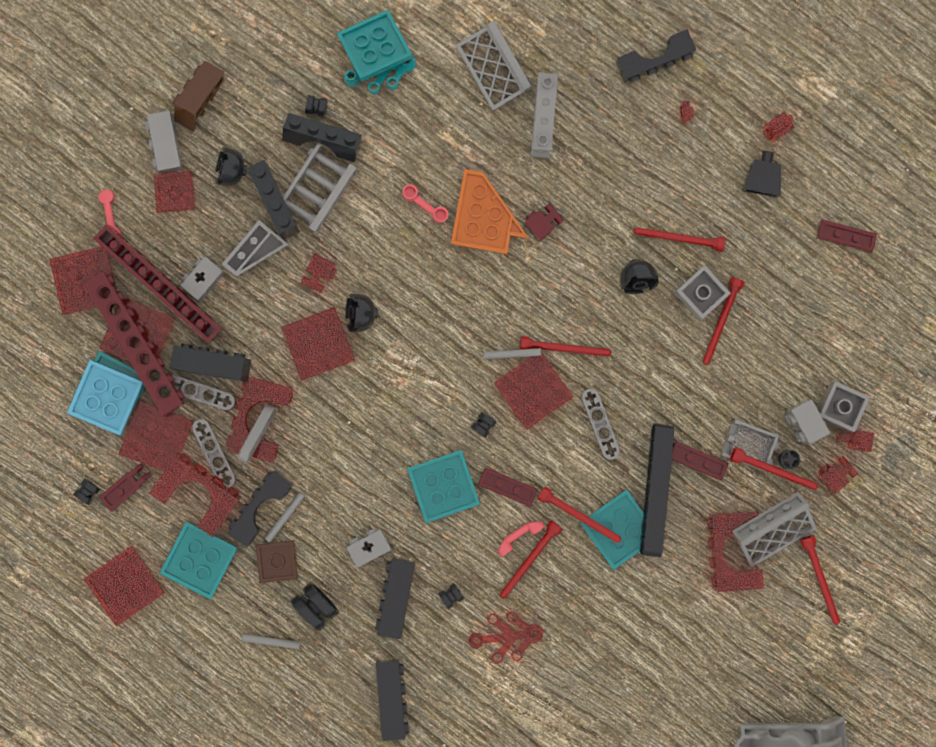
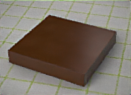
M294 540L256 544L259 583L298 579Z

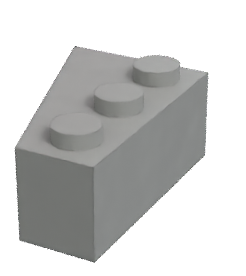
M258 220L222 265L235 276H238L288 244Z

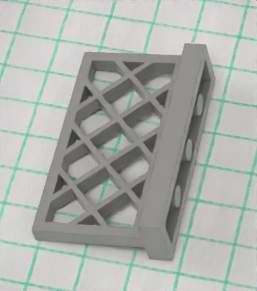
M493 20L485 28L456 44V47L491 109L494 111L521 94L529 92L533 87L499 27ZM486 32L491 37L489 45L479 43L480 36ZM467 43L474 44L473 54L464 53L462 46ZM478 46L488 48L485 58L475 56ZM490 49L499 51L498 62L488 59ZM474 59L484 61L482 72L474 70L472 67ZM487 62L497 64L494 75L485 73ZM500 65L508 67L509 73L507 78L497 76ZM483 75L494 77L491 88L483 86ZM496 78L506 80L504 91L494 89ZM509 81L517 83L520 90L514 94L508 93ZM493 91L503 94L501 101L495 105L491 100Z
M799 492L732 531L751 568L817 529L808 509L810 507ZM793 521L798 522L795 528H790ZM804 522L810 524L808 527L801 529ZM776 531H781L778 538L773 537ZM787 532L792 533L791 537L784 539ZM759 541H765L762 548L757 547ZM770 542H776L774 547L768 549ZM759 552L758 556L751 560L753 553Z

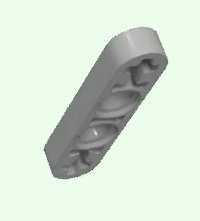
M172 375L176 383L182 384V380L185 381L181 391L187 398L223 410H231L236 405V399L230 393ZM188 384H193L196 387V391L192 395H188L185 391ZM207 390H211L214 393V398L211 401H206L203 397L204 392ZM218 392L221 393V395L219 396L221 398L226 399L227 396H229V400L232 401L231 405L228 404L226 407H224V403L221 401H218V404L216 405L215 402L218 398Z
M587 389L583 392L581 398L600 450L606 459H615L618 457L620 450L602 401L596 390ZM588 392L595 394L593 401L594 404L599 403V407L588 409V406H592L591 402L585 399L588 396ZM594 410L602 412L601 420L595 421L592 418ZM601 428L609 430L608 438H600L598 432ZM611 438L613 440V443L611 442L609 444L611 448L616 449V451L613 452L614 456L612 457L610 454H606L605 452L608 450L607 444L602 446L601 443L606 442Z
M269 404L265 405L241 448L238 456L239 461L246 464L249 463L274 417L276 407Z
M203 419L195 421L192 427L193 432L219 485L223 488L232 487L236 482L235 474L210 423ZM199 423H201L202 425L206 424L207 427L204 429V431L206 434L211 433V436L205 437L203 440H201L200 437H203L204 435L202 431H197V428H199ZM211 439L215 442V448L208 451L205 448V442ZM216 457H221L224 461L223 466L220 468L215 467L213 464V460ZM228 468V471L224 472L227 476L232 477L229 485L222 482L224 476L222 473L218 475L217 471Z

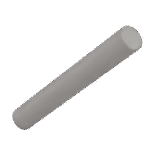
M541 348L484 352V359L542 356Z
M299 492L266 535L265 540L271 543L305 496Z
M243 634L242 636L243 642L300 649L299 641Z

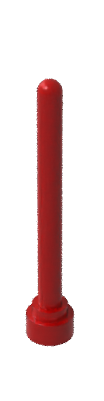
M639 227L633 230L635 235L709 246L715 249L716 252L723 253L725 237L718 236L717 238L707 239Z
M731 277L729 280V292L731 294L727 296L703 358L704 365L710 364L736 294L744 287L745 281Z
M521 336L520 350L541 348L542 350L610 356L612 353L610 349L533 341L528 336Z
M734 447L730 455V461L736 464L744 462L809 489L816 490L818 488L817 483L750 457L741 448Z
M545 486L538 497L539 501L548 504L552 503L616 543L621 541V537L555 497L552 490Z
M552 520L547 524L548 528L545 535L500 592L502 599L509 595L551 538L562 532L563 529Z
M815 536L804 537L800 539L801 546L808 551L834 625H838L840 619L815 550V544L817 543Z

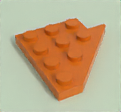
M464 169L451 245L507 255L510 236L526 239L527 234L485 174Z

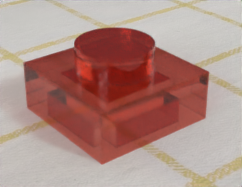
M682 101L680 104L681 124H688L691 118L694 117L693 106H690V101Z

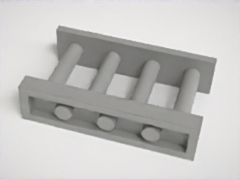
M540 72L538 74L530 157L550 158L558 74Z
M318 143L316 147L312 146L307 154L309 156L285 195L282 194L289 210L307 220L310 225L309 229L315 234L319 232L358 171L357 167L349 164L348 167H342L320 153L322 146ZM315 159L339 173L341 178L338 183H332L310 169ZM307 175L329 189L331 194L328 199H322L301 186L300 183L304 176ZM296 191L319 205V213L311 215L289 201L293 193Z

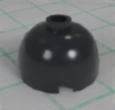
M222 147L224 152L220 151L215 172L219 173V178L215 177V183L222 186H233L241 180L242 176H246L247 165H244V158L238 151Z
M640 259L631 260L622 269L620 274L621 289H624L626 294L644 293L642 289L649 287L650 291L659 284L654 266Z
M350 294L351 298H347L345 307V319L349 318L350 324H346L349 332L366 331L373 325L374 320L377 319L378 309L369 297L361 294Z

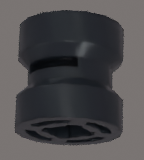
M308 95L305 114L312 115L314 113L319 117H325L328 99H317L315 96Z
M481 412L477 422H474L471 428L486 438L489 434V429L494 427L497 422Z
M794 450L782 451L778 456L779 465L785 469H794L800 464V455Z
M84 478L80 489H76L73 495L81 502L89 505L92 502V496L97 494L100 488Z
M455 583L451 584L447 591L442 590L438 593L447 609L453 607V602H460L464 599Z

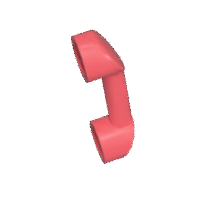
M408 184L403 188V198L407 202H415L433 216L434 222L444 223L448 219L447 209L444 207L435 209L417 195L418 190L416 186Z
M103 190L98 198L104 205L107 225H111L122 235L121 230L115 227L111 206L115 201V194L111 190Z
M541 521L529 522L505 537L497 551L500 557L513 549L510 543L528 531L532 535L536 534L545 527Z

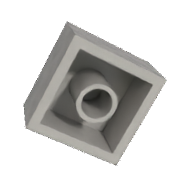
M705 265L674 292L699 321L731 294Z
M833 381L830 382L818 411L823 421L853 433L856 431L870 397Z
M812 399L804 400L784 411L786 414L784 418L787 424L794 428L795 433L793 434L798 443L810 445L830 434Z

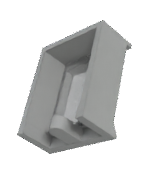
M735 419L732 421L720 456L730 459L734 447L743 449L746 455L772 465L773 459L771 457L773 451L776 452L779 447V436ZM744 462L741 463V464H744V465L749 466V467H751V468L757 469V470H759V471H761V472H766V471H764V470H762V469H759V468L754 467V466H752V465H749V464H747V463H744Z

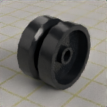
M309 582L303 588L306 597L297 594L290 601L306 622L317 631H321L327 625L324 616L328 619H333L340 612L334 603L314 583Z

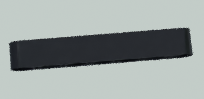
M654 423L651 430L640 554L643 556L660 558L663 553L674 439V426Z

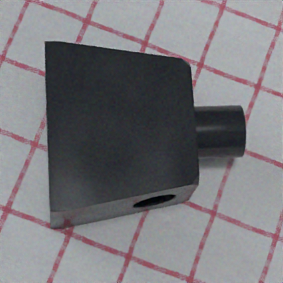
M763 151L761 160H754L751 163L742 187L743 192L775 198L780 196L781 164L772 163L773 152Z

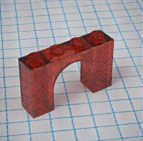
M248 377V382H243L241 391H244L243 396L237 402L236 409L239 410L237 417L234 416L231 428H234L232 436L229 435L226 446L229 447L228 451L240 453L250 434L247 417L252 407L261 402H272L290 407L294 388ZM261 439L252 457L275 463L279 444Z
M177 453L149 494L163 504H166L180 484L187 481L201 483L210 493L211 505L197 527L211 537H214L242 496L239 495V491L234 487H227L223 484V480L218 476H212L207 473L208 470L205 467L191 462L192 459L188 455Z
M758 511L709 514V518L706 520L707 529L711 532V537H708V547L712 549V557H709L710 568H713L714 576H711V586L715 588V591L764 589L762 569H733L725 562L722 553L724 542L733 534L732 531L758 516Z

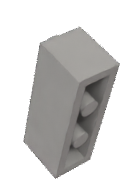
M164 111L147 115L148 121H145L147 132L151 134L149 146L155 154V158H152L154 169H158V172L161 174L183 170L172 113Z

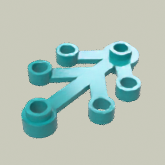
M413 56L412 59L408 60L410 62L407 64L401 63L380 73L375 81L369 83V92L373 95L378 94L381 85L393 70L397 71L394 76L387 79V86L391 90L397 89L404 73L411 72L415 68V57ZM348 70L344 74L347 86L355 87L359 84L360 79L355 70ZM390 82H396L394 85H390ZM373 86L377 87L376 90H372L371 88Z

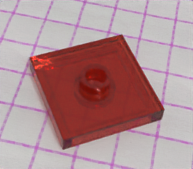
M192 171L154 174L157 213L196 210Z

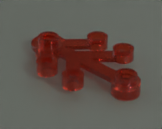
M509 611L506 615L507 621L515 623L523 630L515 632L502 622L497 614L491 613L487 617L488 623L495 625L504 633L482 636L480 633L474 632L469 636L468 642L472 648H480L485 643L505 641L499 650L492 654V661L495 664H500L503 661V656L513 643L518 639H524L518 649L511 652L512 660L518 662L522 659V654L531 643H538L542 639V628L537 624L528 625L518 617L515 611ZM514 613L516 618L510 620L508 618L509 614ZM490 616H496V622H490ZM532 630L537 631L536 637L530 636ZM478 637L480 642L474 644L472 642L473 638ZM519 652L520 658L515 659L513 654ZM496 654L501 655L500 661L494 660Z

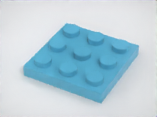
M89 360L67 414L122 436L143 387V382Z

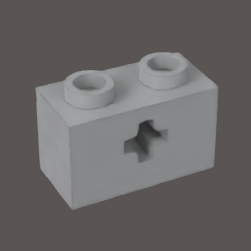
M207 257L199 258L193 266L195 269L191 273L188 272L182 278L181 282L183 283L180 285L200 302L225 274ZM198 275H202L205 280L203 282L199 281Z
M375 527L366 532L367 536L360 540L358 536L349 541L350 546L346 548L357 568L392 550L382 529L377 531ZM366 541H367L369 544H370V543H373V545H374V546L371 548V550H372L371 552H369L368 549H367V550H364V549H363V547L365 546V542H366Z

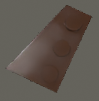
M204 61L201 66L198 65L196 67L193 78L186 81L181 95L177 94L173 101L174 121L192 132L196 129L195 121L199 115L203 117L206 112L203 109L209 101L213 100L224 81V71L207 61Z

